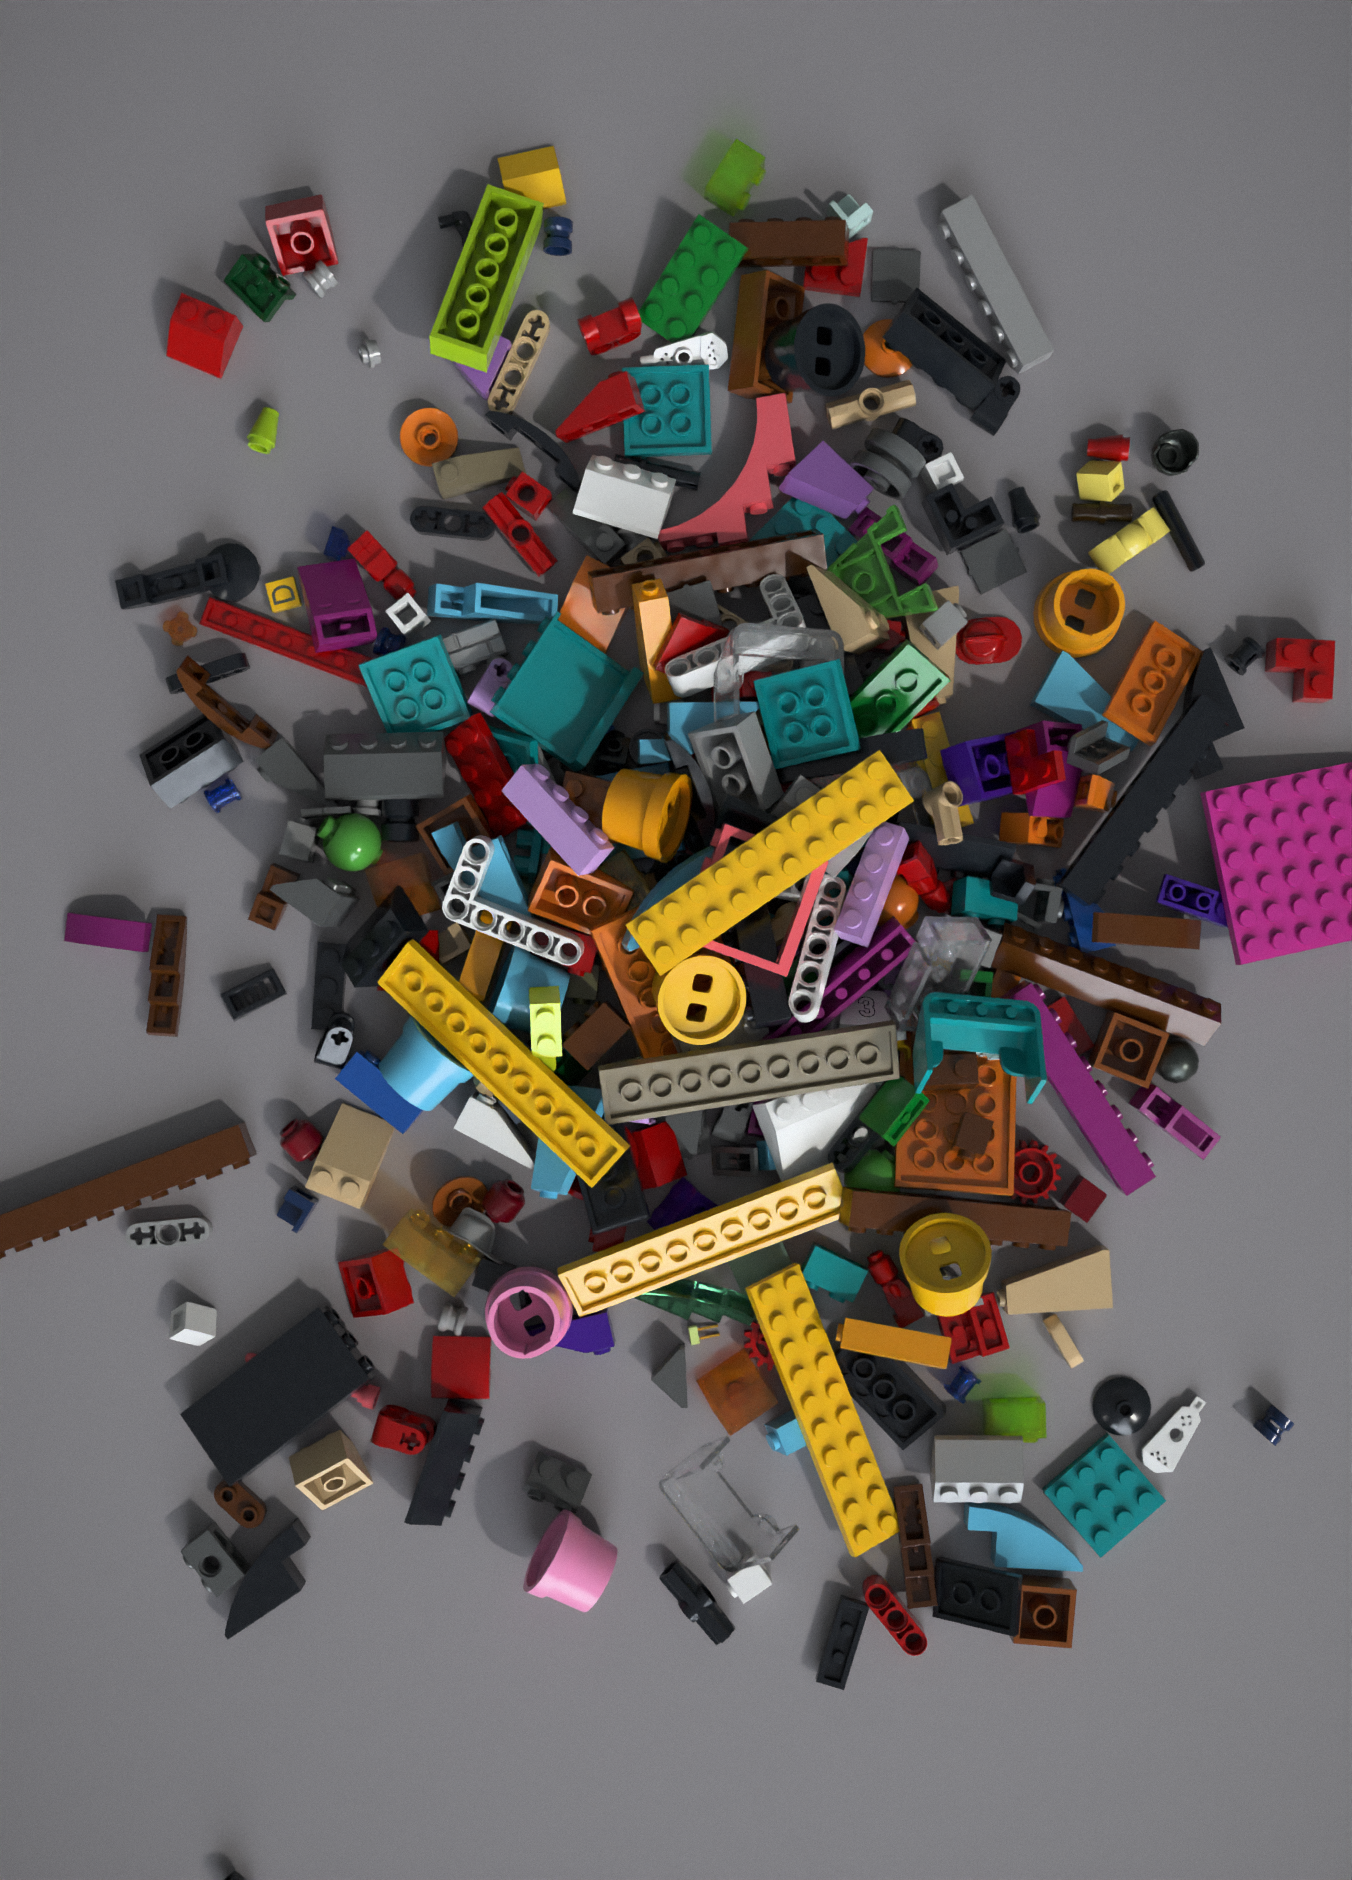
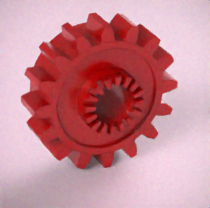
M1023 1139L1019 1140V1147H1015L1014 1194L1009 1196L1014 1200L1020 1195L1021 1203L1026 1204L1027 1199L1030 1198L1034 1204H1037L1038 1197L1042 1196L1047 1200L1049 1198L1047 1192L1050 1189L1053 1191L1057 1190L1054 1182L1055 1180H1061V1176L1056 1174V1170L1061 1168V1164L1053 1162L1057 1156L1056 1153H1046L1049 1146L1043 1143L1038 1148L1037 1141L1033 1139L1029 1146H1027ZM1032 1164L1034 1165L1035 1173L1031 1178L1026 1179L1022 1175L1025 1166Z

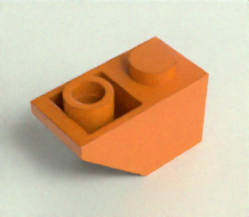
M1001 812L999 841L1019 845L1061 848L1064 836V819L1029 816L1028 813Z

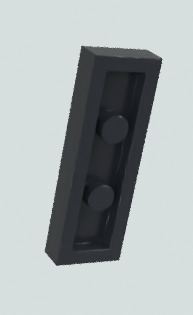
M318 942L311 1029L325 1030L331 1015L344 1011L346 972L341 963L347 944Z
M844 1595L840 1596L815 1677L816 1682L841 1690L845 1689L869 1611V1606L866 1602Z

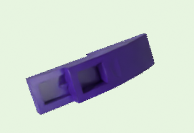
M1164 874L1156 903L1214 925L1228 928L1222 896L1219 891Z

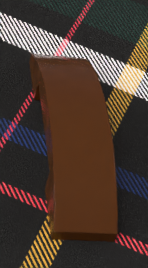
M187 655L176 670V673L185 692L196 707L211 722L229 735L259 748L268 749L271 747L278 732L257 714L250 721L205 684L210 674Z

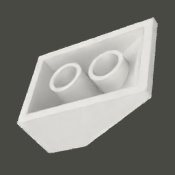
M477 1092L471 1095L454 1129L533 1169L536 1153L503 1107L496 1103L497 1098L495 1096L482 1095L481 1093L478 1094Z

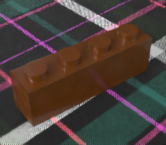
M830 216L824 220L799 217L795 221L769 218L766 222L740 219L738 222L729 223V235L749 248L737 268L848 265L849 228L846 220H842L840 217Z

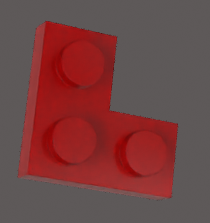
M1025 729L1005 737L1013 794L1022 795L1066 780L1062 751L1053 750L1038 755L1035 730Z

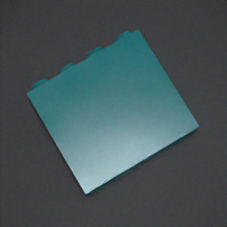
M557 611L551 619L546 616L538 626L536 631L540 633L536 641L531 639L521 653L525 656L520 665L515 663L506 676L510 679L505 688L500 686L493 695L491 701L495 704L490 713L520 734L538 739V746L573 771L578 772L586 766L644 673L635 666L629 671L558 621L561 613Z

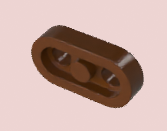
M223 1479L216 1486L214 1491L215 1501L241 1526L255 1528L262 1523L267 1513L266 1505L242 1481L229 1487ZM224 1491H231L233 1498L225 1497ZM245 1511H253L254 1518L247 1517Z

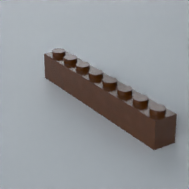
M815 528L588 571L587 573L593 607L597 613L602 612V615H613L619 613L621 608L631 607L634 610L632 584L641 583L646 580L661 578L666 592L683 588L684 584L690 586L710 580L713 591L727 593L733 591L734 587L745 585L748 588L758 587L765 577L772 574L782 575L786 581L791 579L790 576L801 574L803 577H810L806 567L814 565L827 569L824 534Z
M1006 922L999 931L1002 937L992 961V967L1204 1046L1221 1025V1003L1211 998L1200 996L1184 988L1176 987L1157 978L1136 972L1131 968L1120 966L1104 958L1096 957L1075 947L1064 945L1048 937L1040 936Z
M843 1186L838 1222L848 1226V1231L866 1233V1228L876 1229V1233L881 1235L893 1236L894 1231L904 1232V1236L910 1226L926 1216L938 1213H952L964 1216L979 1225L987 1235L990 1245L1002 1246L1003 1241L1012 1242V1246L1029 1248L1031 1243L1038 1244L1040 1249L1054 1251L1056 1246L1067 1247L1072 1212L1051 1206Z

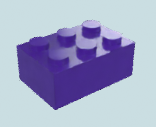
M1016 731L969 740L940 750L948 781L956 783L963 794V801L958 807L1013 794L1005 737L1016 733Z

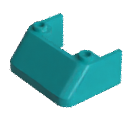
M932 992L926 995L920 1007L913 1048L915 1093H922L933 1072V1068L937 1067L943 1059V1049L999 1054L1000 1065L1007 1074L1024 1077L1026 1103L1033 1104L1047 1081L1041 1015L1037 1006L1029 1001L940 992Z

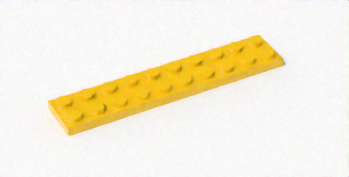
M878 750L635 917L625 926L661 976L914 800L882 752Z
M414 939L407 942L377 983L591 1188L596 1185L630 1145L538 1057L532 1055L531 1050Z
M832 1162L558 1267V1276L581 1318L838 1220L843 1186Z
M793 1263L746 1287L745 1290L849 1554L857 1557L899 1532L897 1513L800 1265Z

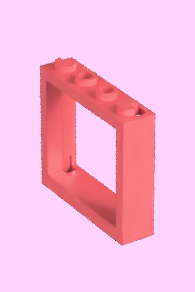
M723 824L721 829L716 828L710 845L714 846L711 858L705 857L700 873L724 856L730 836L746 842L755 834L727 824ZM826 861L806 876L775 963L713 940L703 947L787 977L829 861Z

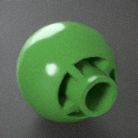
M348 813L342 814L337 819L328 815L317 831V836L323 839V850L326 857L339 869L345 871L363 870L370 864L375 865L383 853V850L380 849V832L374 822L364 815Z
M869 1149L851 1172L844 1173L845 1186L899 1192L901 1188L894 1187L895 1156L886 1149L882 1153L877 1149Z

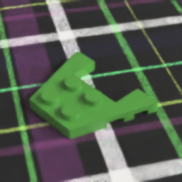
M895 504L886 510L887 514L877 523L874 522L867 529L868 532L856 544L853 543L827 568V571L834 573L874 609L883 614L885 618L938 610L931 588L926 583L901 596L899 594L881 548L882 543L907 531L900 510Z

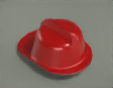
M997 616L967 620L968 623L957 633L956 655L960 660L968 664L981 665L1009 661L1018 654L1022 646V635L1019 627L1015 622L1006 617Z

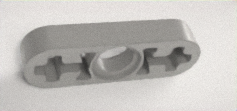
M205 1216L140 1221L127 1229L125 1238L128 1245L134 1249L199 1244L211 1236L213 1226L211 1221ZM196 1222L199 1223L200 1227L205 1228V1232L201 1233L200 1237H198L196 1232L184 1235V1229L196 1226ZM170 1224L176 1228L177 1236L174 1240H166L163 1237L162 1228L164 1225ZM141 1228L142 1233L154 1231L155 1236H148L140 1243V1239L135 1238L134 1233Z

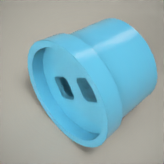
M512 945L496 983L488 1010L505 1027L531 1034L529 987L559 986L561 1009L568 988L570 973L559 966L530 954V951Z
M410 1015L403 1025V1033L379 1063V1070L387 1083L405 1100L422 1110L431 1111L460 1083H466L474 1075Z

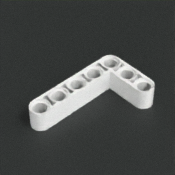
M768 575L760 583V590L771 619L683 654L666 664L665 674L676 696H691L798 652L809 644L810 637L803 615L782 575Z
M483 835L475 836L466 842L443 901L442 910L444 915L451 921L560 964L569 966L578 962L584 953L585 947L584 942L577 935L478 897L495 848L491 839ZM474 843H480L485 847L486 854L483 858L473 854L472 845ZM463 871H470L474 874V885H467L463 882ZM456 898L463 901L465 905L464 912L454 911L451 905L453 899ZM480 910H488L492 914V923L486 924L481 921L479 917ZM516 921L521 927V933L517 935L511 934L507 929V922ZM544 932L549 938V944L545 946L539 945L535 941V933ZM564 943L573 944L577 949V955L572 957L565 955L562 945Z
M824 874L813 904L812 915L789 997L788 1005L793 1016L798 1021L805 1023L813 1021L820 1009L839 937L834 927L848 893L845 883L841 878H834L828 874ZM806 876L775 898L797 902L801 891H798V887L805 882ZM837 888L841 890L840 895L836 898L826 896L830 889ZM825 916L834 918L833 922L828 926L819 925L820 919ZM817 944L826 945V950L822 954H813L811 950ZM816 972L819 974L815 982H804V978L808 973ZM803 1000L811 1002V1006L807 1011L800 1012L796 1010L799 1002Z

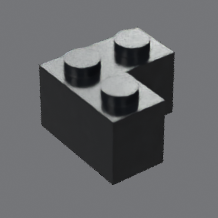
M952 483L925 496L922 502V506L946 555L998 531L1004 524L992 496L965 509Z

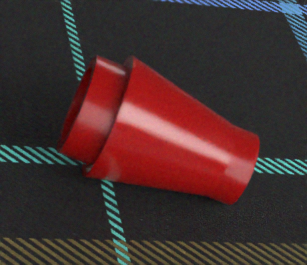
M1123 434L1096 439L1088 438L1087 456L1107 461H1128L1130 437H1123Z

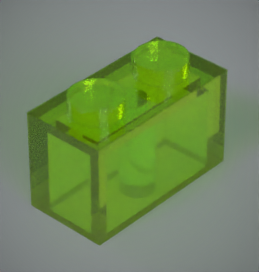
M735 139L705 186L704 199L732 217L735 216L738 209L743 211L751 198L750 190L754 184L759 186L766 175L767 170L764 169L766 157L738 139Z
M1040 1396L982 1398L983 1433L985 1435L1022 1436L1024 1443L1038 1442V1438H1047L1046 1403Z

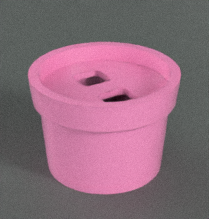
M531 1266L510 1270L498 1278L491 1287L485 1303L486 1324L494 1344L505 1354L522 1359L536 1357L557 1345L567 1333L573 1314L572 1301L561 1280L545 1269ZM521 1290L528 1292L532 1303L521 1310H516L510 1300V1296ZM539 1315L546 1329L535 1336H530L524 1326V1322Z
M564 1509L550 1523L532 1555L524 1578V1591L540 1598L547 1596L579 1611L587 1612L597 1602L612 1575L617 1559V1547L584 1526L579 1517Z

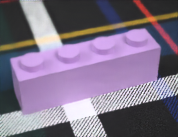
M539 764L521 765L501 791L578 876L594 873L614 849L613 845L608 841V836L590 822L588 814L569 799V794L563 787L556 785L549 777L550 773L545 767Z
M883 822L874 828V831L869 836L834 927L840 939L869 947L909 841V836L904 827Z

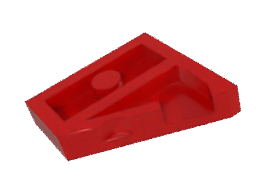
M861 238L849 243L848 265L806 266L803 288L808 291L860 297L868 238Z

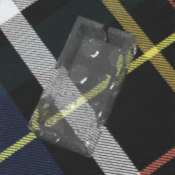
M925 916L916 936L918 942H913L884 1006L891 1020L895 1022L897 1031L917 1030L920 1007L924 998L929 993L967 994L992 943V939L977 917Z

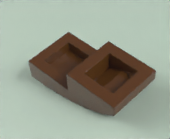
M276 863L271 864L262 890L257 893L248 920L275 931L288 903L270 889L276 884L298 881L301 874Z

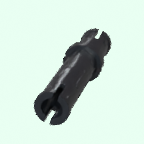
M615 454L614 461L626 465L633 464L640 469L653 473H663L670 478L676 479L675 486L695 491L698 489L701 472L649 462L647 458L643 457L640 460Z

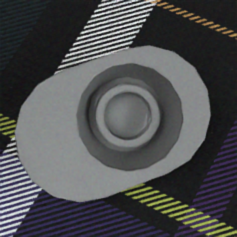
M466 1207L450 1228L442 1227L443 1230L468 1242L493 1261L503 1264L492 1252L496 1230L492 1220L485 1214Z

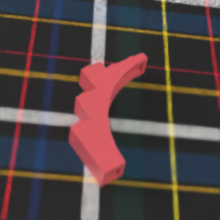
M785 393L756 398L757 425L754 443L740 475L720 500L702 514L680 525L661 530L658 539L664 550L674 553L684 550L687 546L708 547L713 545L715 541H718L719 547L749 541L745 513L760 515L766 513L767 509H773L769 475L786 476L796 466Z

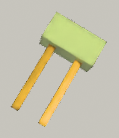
M718 1324L697 1328L696 1325L687 1326L690 1344H700L699 1340L720 1336V1333L702 1337L698 1335L699 1330L718 1327Z

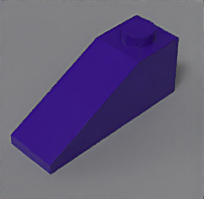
M608 1307L581 1318L578 1314L572 1315L567 1333L555 1346L583 1353L593 1352L594 1355L610 1352V1347L615 1346L616 1340ZM542 1322L525 1326L530 1336H535L544 1331L546 1326Z

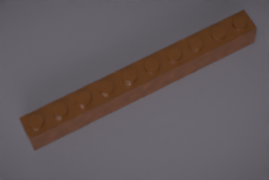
M245 1122L1 1214L0 1259L6 1257L5 1251L11 1248H15V1251L19 1252L32 1247V1240L42 1237L43 1242L61 1236L59 1230L69 1227L71 1232L88 1225L87 1219L95 1216L98 1221L115 1215L113 1210L123 1206L125 1211L140 1206L142 1205L140 1199L151 1196L152 1201L169 1194L168 1189L178 1185L179 1190L195 1185V1178L205 1175L208 1180L223 1174L222 1168L229 1165L237 1169L250 1164L249 1158L257 1153Z

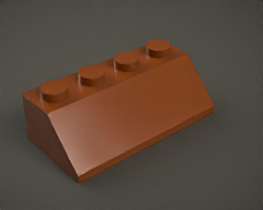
M768 270L741 275L728 383L729 392L752 400L785 393L787 404L792 403L793 392L781 389L771 379L766 368L764 352L767 338L773 328L783 321L798 317L802 313L805 288Z

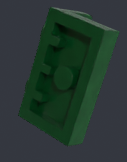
M258 253L242 254L223 281L263 322H270L284 301L293 300L296 293L290 288L291 284L286 278L272 270L270 262L264 256Z

